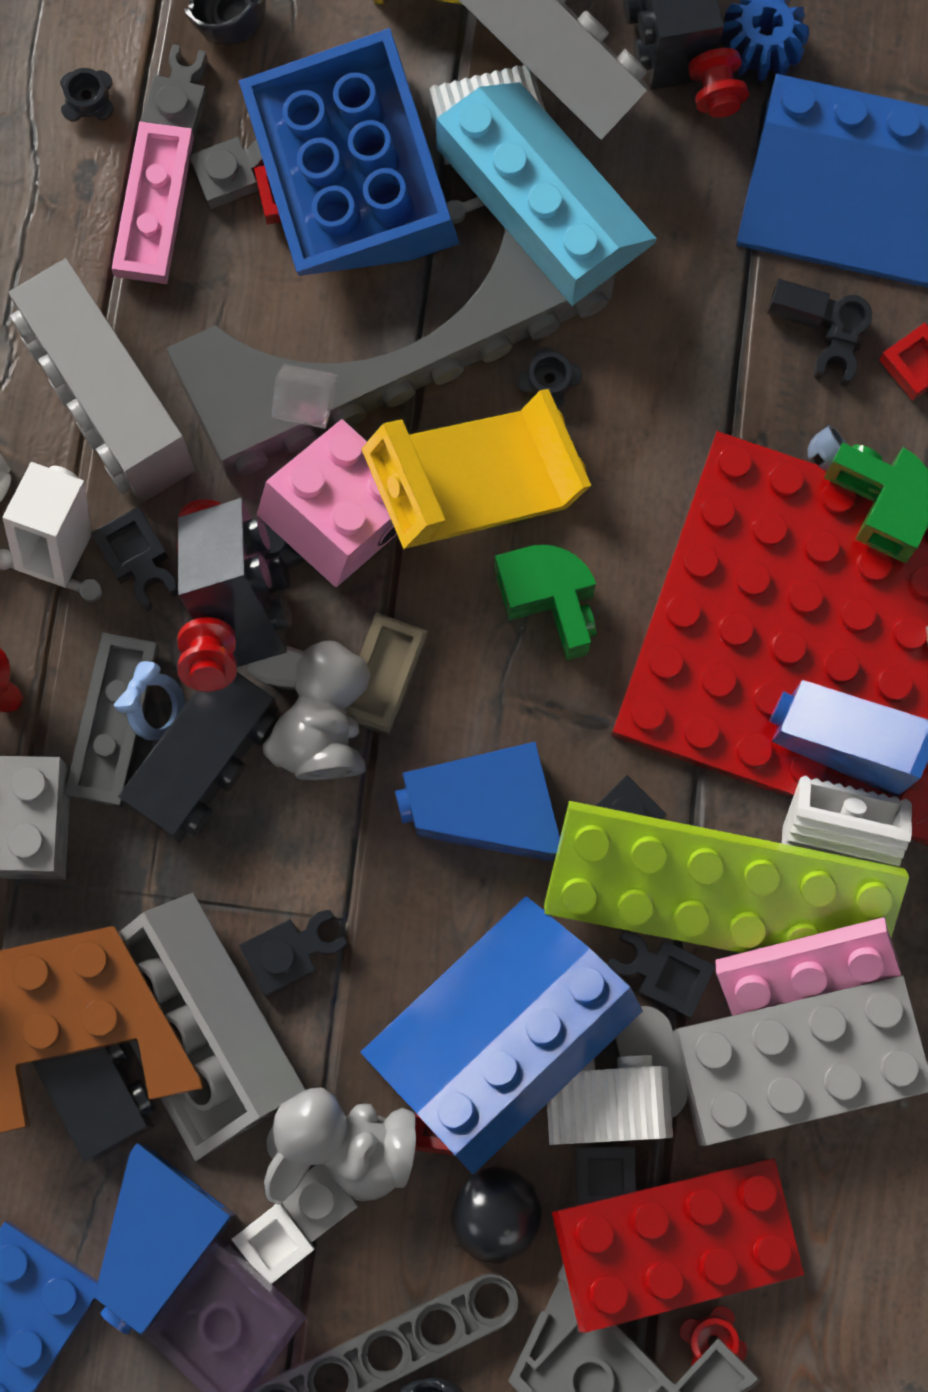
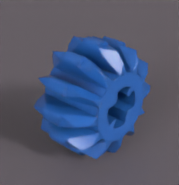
M740 0L739 4H730L725 12V23L723 24L724 28L720 43L725 45V48H732L739 52L741 58V66L737 70L739 77L747 73L749 69L755 70L761 83L766 79L768 70L772 71L775 75H785L789 65L796 66L801 61L804 54L803 46L807 44L810 34L809 26L803 24L805 17L804 7L789 8L791 0Z

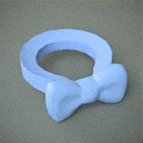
M143 661L137 665L127 690L118 698L114 707L116 711L126 713L129 725L138 736L145 740H160L185 707L186 701L183 690L176 680L166 674H160L161 668L159 665L149 661ZM159 685L167 691L171 698L172 713L170 719L159 729L151 727L144 719L140 699L146 686Z

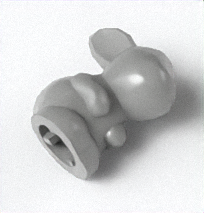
M322 641L311 645L305 650L287 646V653L248 664L247 671L251 676L281 690L297 691L299 695L296 703L279 718L272 733L262 744L263 754L276 767H283L294 773L295 777L301 780L336 779L355 776L365 772L363 757L358 750L349 746V738H354L359 734L358 722L346 714V708L366 691L371 679V673L365 659L352 653L337 641Z
M310 1088L298 1093L280 1105L274 1116L273 1126L267 1135V1151L273 1160L268 1166L264 1179L266 1198L277 1205L284 1202L298 1188L310 1165L324 1164L336 1184L355 1200L375 1201L388 1195L394 1188H404L409 1180L414 1160L416 1144L415 1112L400 1108L391 1112L387 1118L377 1115L371 1104L364 1103L356 1105L350 1114L345 1116L336 1096L324 1088Z

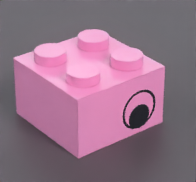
M343 419L266 481L257 511L258 517L336 588L397 535L361 450L367 441Z

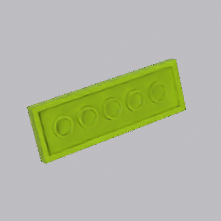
M569 801L544 903V914L739 953L883 917L892 938L909 875L905 868Z

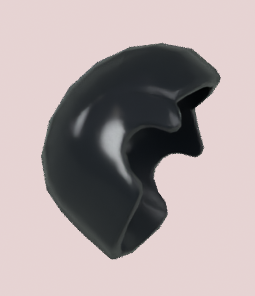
M189 0V8H185L184 11L192 25L209 42L228 46L246 41L257 32L265 15L266 0Z
M491 1167L479 1171L477 1175H471L463 1184L451 1213L452 1227L460 1247L475 1259L501 1264L523 1254L529 1248L540 1227L542 1207L534 1185L516 1170Z

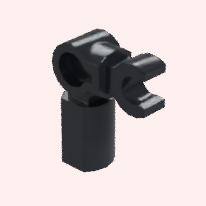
M778 278L767 314L815 329H819L820 325L827 326L825 342L829 345V348L823 350L814 364L813 374L814 377L820 379L825 371L826 364L828 362H837L843 367L844 371L840 385L847 386L857 370V361L853 352L860 350L865 331L872 321L873 312L870 304L864 298L857 295H848L835 301L829 299L830 293Z

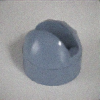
M828 425L810 441L807 449L808 459L810 460L819 453L824 461L818 467L828 470L842 442L846 444L847 442L833 426Z

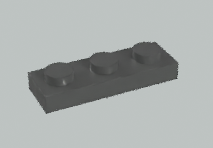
M102 632L64 793L68 798L123 808L124 803L118 795L129 782L139 736L129 725L126 713L116 711L114 704L127 690L128 684L133 679L135 669L140 662L149 661L156 663L159 646L156 642ZM146 686V689L141 694L140 703L143 715L145 714L151 686Z

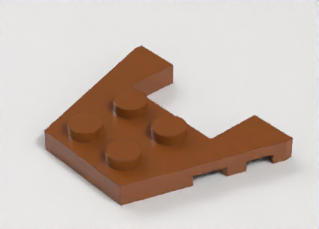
M115 926L0 950V1134L30 1127L20 1066L138 1040L149 1100L204 1089L200 1074L193 1066L177 1033L166 1018L150 985L118 928Z

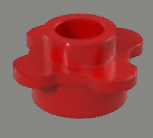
M717 1306L713 1308L709 1316L699 1320L687 1318L681 1323L679 1335L683 1341L689 1344L693 1354L691 1366L710 1348L708 1338L711 1335H715L722 1340L742 1361L746 1358L747 1346L743 1341L739 1340L738 1334L733 1327L735 1321L734 1313L727 1307Z

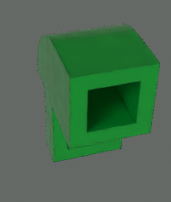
M842 442L824 479L873 501L855 540L906 563L918 548L928 527L927 467L915 454L902 447L890 465L882 461L883 458L878 452L867 446L858 444L850 446Z
M534 545L495 555L494 573L508 620L511 621L551 610L566 661L588 655L591 644L590 637L597 636L596 625L590 606L588 604L580 606L579 602L593 598L596 581L586 564L573 553L551 545Z

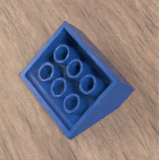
M390 28L239 80L298 276L411 261L460 244Z
M776 74L766 105L735 246L928 288V106Z
M525 896L360 1053L471 1174L474 1175L636 1019L643 1010L631 987L596 953L553 917L544 914L542 908Z

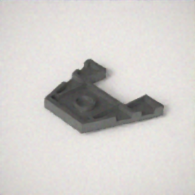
M564 1264L558 1274L559 1281L545 1311H541L508 1380L517 1392H747L756 1387L761 1381L719 1338L675 1384L619 1325L587 1333L579 1332Z

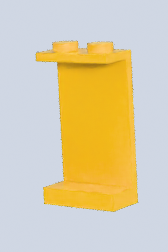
M549 389L540 390L521 411L410 435L402 419L383 423L361 449L403 549L565 510L592 486L587 476L585 464L577 454L565 427L564 417L557 409Z

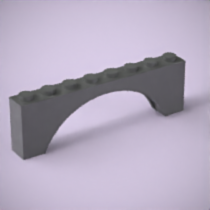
M505 229L499 253L490 272L464 307L429 335L388 354L344 363L294 361L254 349L231 337L216 325L166 349L172 367L226 477L236 473L245 476L262 469L267 465L268 458L285 450L295 453L306 449L318 439V435L328 431L341 419L353 427L362 422L367 416L366 413L384 404L387 407L401 405L415 395L416 389L435 382L437 385L448 383L460 376L464 371V367L481 359L484 362L495 361L506 355L512 349L513 344L530 336L533 340L547 337L560 327L561 322L579 314L581 318H585L598 313L606 307L608 300L612 297L615 277L614 275L571 306Z

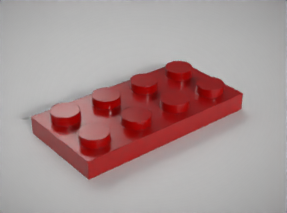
M775 1158L552 1212L579 1332L582 1333L804 1275Z

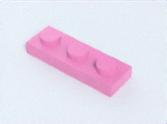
M139 121L112 264V271L115 277L160 284L168 283L190 163L189 155H191L194 141L191 128Z
M884 917L716 960V974L732 1016L901 976L899 961Z

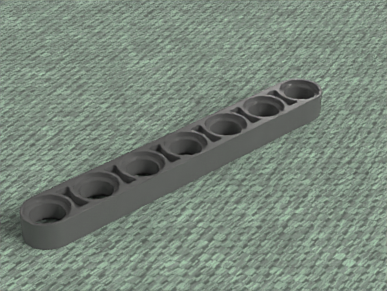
M486 1273L479 1275L245 1392H269L275 1389L284 1390L285 1392H319L315 1385V1373L323 1364L330 1362L337 1363L346 1370L349 1383L345 1392H373L505 1326L513 1319L517 1312L518 1297L516 1289L509 1279L501 1274ZM489 1283L502 1286L509 1297L507 1309L503 1314L495 1318L484 1317L477 1311L474 1304L475 1294L478 1289ZM437 1309L450 1313L456 1324V1330L452 1339L440 1345L426 1340L421 1329L422 1320L425 1315ZM382 1336H389L397 1340L403 1352L399 1365L388 1371L375 1368L369 1361L368 1349L372 1341Z

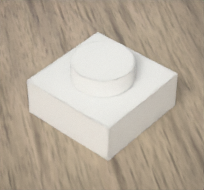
M282 1203L279 1205L275 1204L232 1238V1241L266 1287L315 1249Z

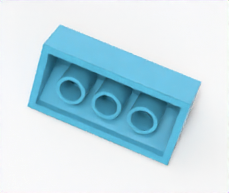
M521 82L478 87L436 118L437 150L571 306L656 243L657 238Z

